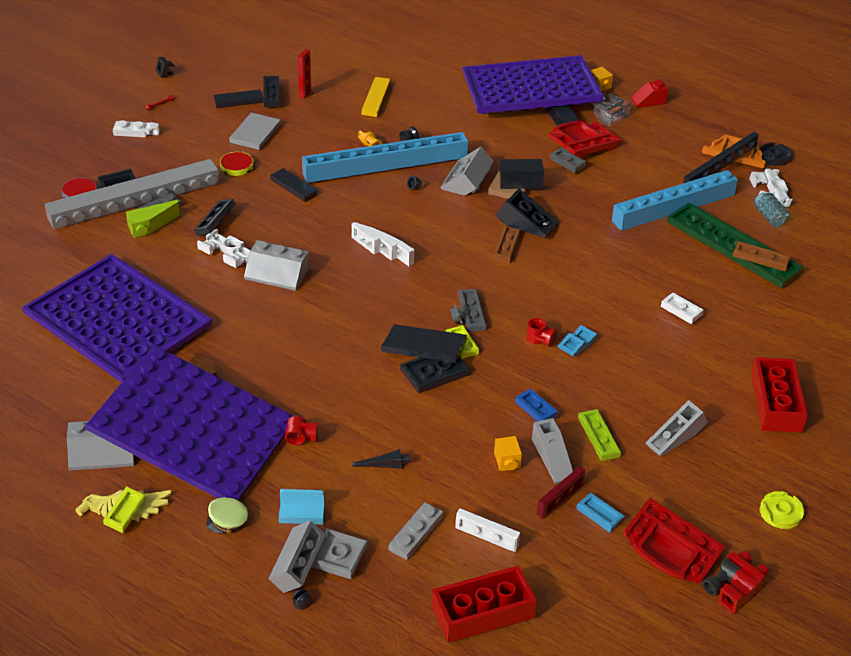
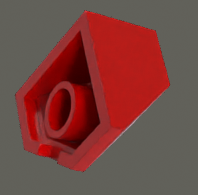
M663 80L647 82L635 92L631 100L636 108L664 105L667 100L668 87Z

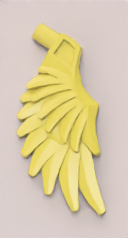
M119 490L109 496L91 494L75 510L80 516L87 510H91L99 515L102 514L105 518L123 490ZM171 490L144 494L146 495V500L132 520L138 522L140 520L139 517L149 519V514H158L159 509L156 507L168 504V500L165 498L172 495Z

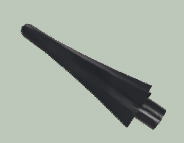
M398 449L377 457L353 462L352 466L402 469V463L410 462L409 454L401 455V451Z

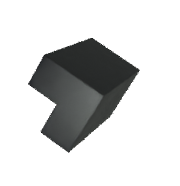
M542 159L499 160L500 189L543 188L544 167Z

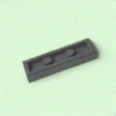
M477 289L458 290L467 332L486 331V322Z

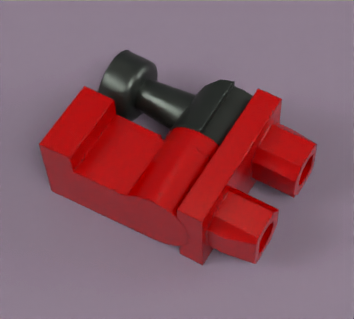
M744 550L738 554L732 551L728 558L723 560L720 572L715 577L709 576L702 582L704 590L709 595L715 596L720 592L718 602L733 614L739 611L762 589L763 582L769 572V569L763 564L753 567L750 564L752 560L750 554ZM728 581L730 583H727L721 588V584H723L724 582ZM728 597L734 601L733 604L727 601Z

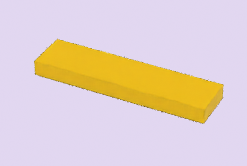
M374 78L362 108V115L378 116L390 85V79Z

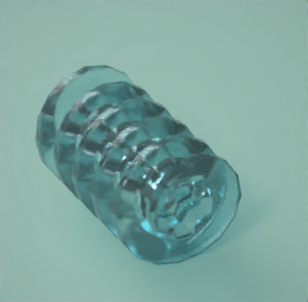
M771 192L761 193L753 201L754 206L774 228L780 227L789 216V211L785 209L784 205Z

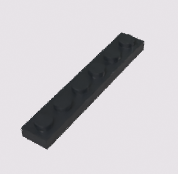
M756 132L750 133L684 176L683 183L719 173L735 160L754 150L758 145L759 134Z

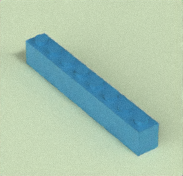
M726 170L615 204L612 222L622 231L667 217L687 203L699 207L734 196L738 179Z

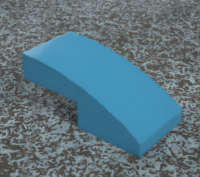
M581 325L573 334L569 333L558 345V348L574 357L583 352L597 339V333Z

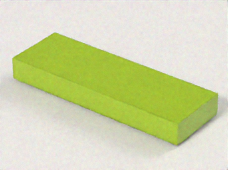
M598 409L579 413L578 419L600 460L605 461L619 458L621 451Z

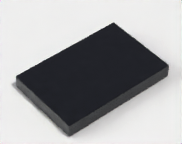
M460 356L456 363L419 357L400 364V370L418 394L464 378L471 373V370Z

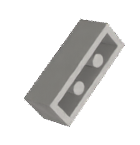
M311 520L293 527L268 579L283 593L301 587L326 534Z

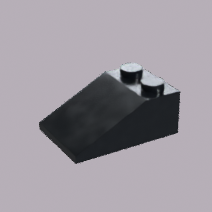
M520 188L511 195L495 214L508 227L543 238L559 222Z

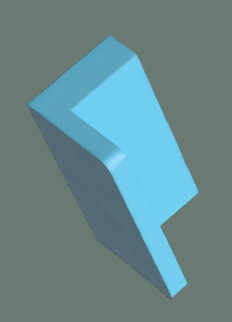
M280 490L279 523L303 524L311 520L314 524H323L325 508L323 490Z

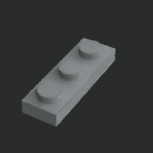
M424 502L389 543L388 550L408 560L443 518V511Z

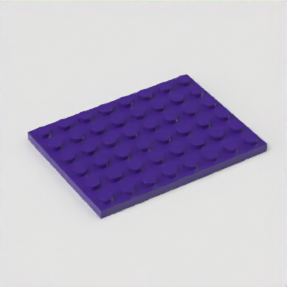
M582 55L462 67V72L477 113L488 114L489 112L502 113L508 110L519 111L520 109L532 110L538 107L550 108L551 106H566L568 104L581 105L582 103L603 101V94Z
M113 254L108 255L22 307L23 313L121 383L154 345L171 353L212 326L211 318Z
M154 345L87 422L85 430L216 498L227 497L239 501L285 437L287 421L293 415Z

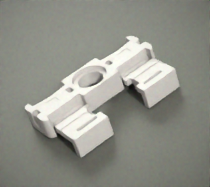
M777 169L751 172L749 179L753 187H756L759 182L762 184L764 182L768 183L767 187L770 192L760 190L758 195L760 204L763 207L766 202H775L776 206L790 207L793 200L789 199L787 195L788 188L784 180H780L778 176L779 170Z
M214 229L210 234H207L206 241H197L198 249L209 255L213 253L214 249L220 248V251L226 253L223 254V261L235 268L245 261L246 264L248 262L250 250L244 247V242L232 236L225 238L218 234V229Z

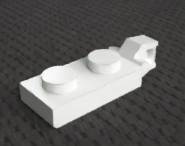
M122 120L116 121L113 128L114 136L146 137V135H159L160 133L159 123L126 122Z

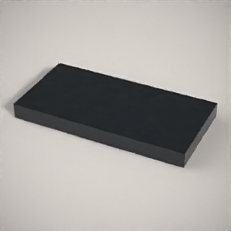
M394 324L381 345V350L387 353L456 363L467 342V335Z

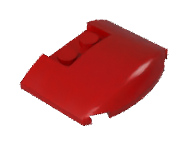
M585 121L568 122L553 128V133H549L550 138L579 158H585L586 154L604 149L609 152L622 142L620 137L597 121H593L592 125H588Z
M652 498L647 500L623 532L634 550L654 568L676 579L695 583L702 582L725 548L723 544Z

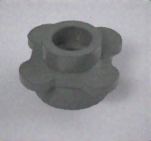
M454 303V308L449 309L454 323L460 322L463 325L462 319L465 318L461 307L457 308Z

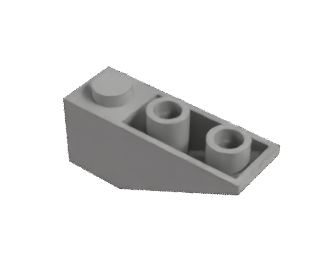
M553 418L534 422L532 441L554 483L558 484L573 472L562 434Z

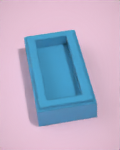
M592 493L577 504V510L610 533L624 521L625 516Z

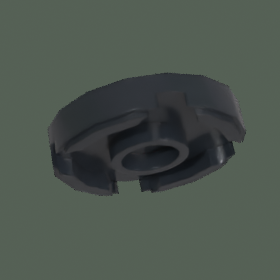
M770 142L760 147L762 160H765V163L769 165L783 166L791 161L792 151L783 144L774 145L773 142Z

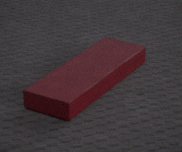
M579 466L538 500L537 515L540 518H545L584 484L585 469Z

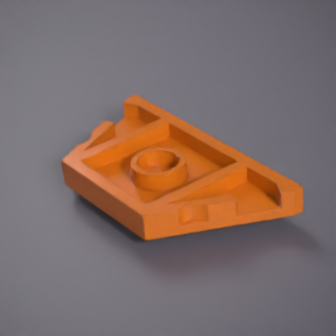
M725 134L720 139L714 140L711 146H703L702 153L716 156L742 138ZM759 145L754 150L746 153L742 158L735 160V162L763 169L765 166V160H762V152L759 150Z

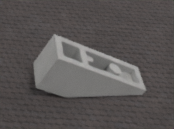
M688 400L645 444L661 457L694 437L708 421L703 411Z

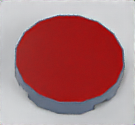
M83 177L68 180L62 186V196L67 198L97 190L96 183L89 178Z

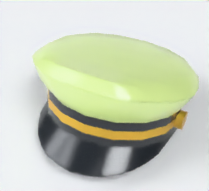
M227 497L217 498L209 504V517L206 524L208 529L215 533L230 534L237 532L244 526L247 520V508L236 499Z

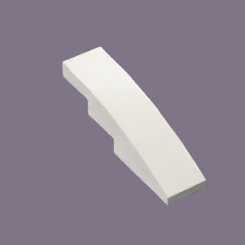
M356 222L352 223V238L374 255L381 252L391 261L398 258L407 266L414 264L415 250L404 242L372 227Z

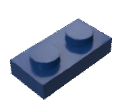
M532 389L523 392L515 398V403L536 421L557 417L558 411Z

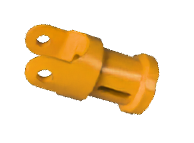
M370 131L367 133L358 132V138L367 147L383 144Z

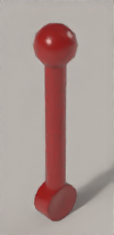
M169 95L164 100L151 105L147 104L145 108L149 111L152 107L167 101H174V96Z

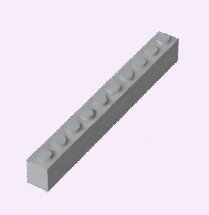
M208 159L45 203L47 218L53 229L147 204L170 193L176 196L219 184L218 169L212 160Z

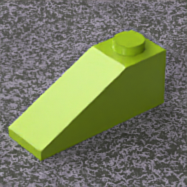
M178 200L127 211V223L133 238L151 234L180 216Z

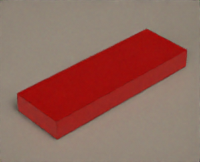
M307 49L297 56L299 97L303 99L312 91L310 50Z

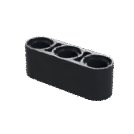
M568 105L545 108L557 126L578 121Z

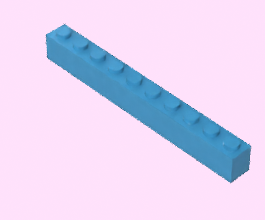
M463 132L302 156L303 175L308 183L416 165H427L429 163L454 159L458 160L467 155L468 140Z

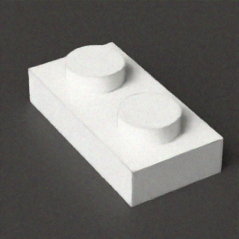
M675 293L670 294L661 303V307L690 324L703 314V309Z

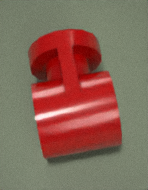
M531 318L527 323V341L532 344L544 343L549 347L554 344L558 330L548 328L546 321L542 318Z
M290 417L287 421L284 437L286 442L291 445H301L305 440L317 442L318 422L307 423L302 417Z

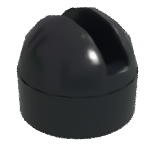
M410 176L407 180V187L411 190H418L422 185L421 179L416 176Z
M306 589L296 590L292 597L293 606L300 610L308 608L311 605L310 593Z

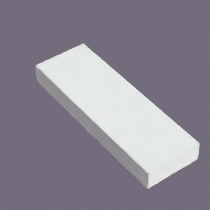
M463 509L458 510L456 514L457 529L513 552L517 551L520 532Z

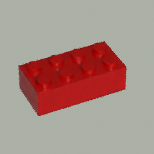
M755 357L751 378L761 431L802 433L807 419V411L795 359Z
M519 565L432 589L431 607L447 643L535 618L537 600Z

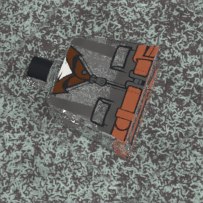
M612 94L604 96L603 101L591 103L594 105V116L609 127L630 115L631 102Z

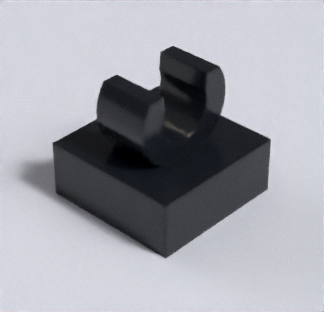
M158 57L155 71L161 78H167V74H173L169 67H174L175 65L173 62L167 61L165 57Z

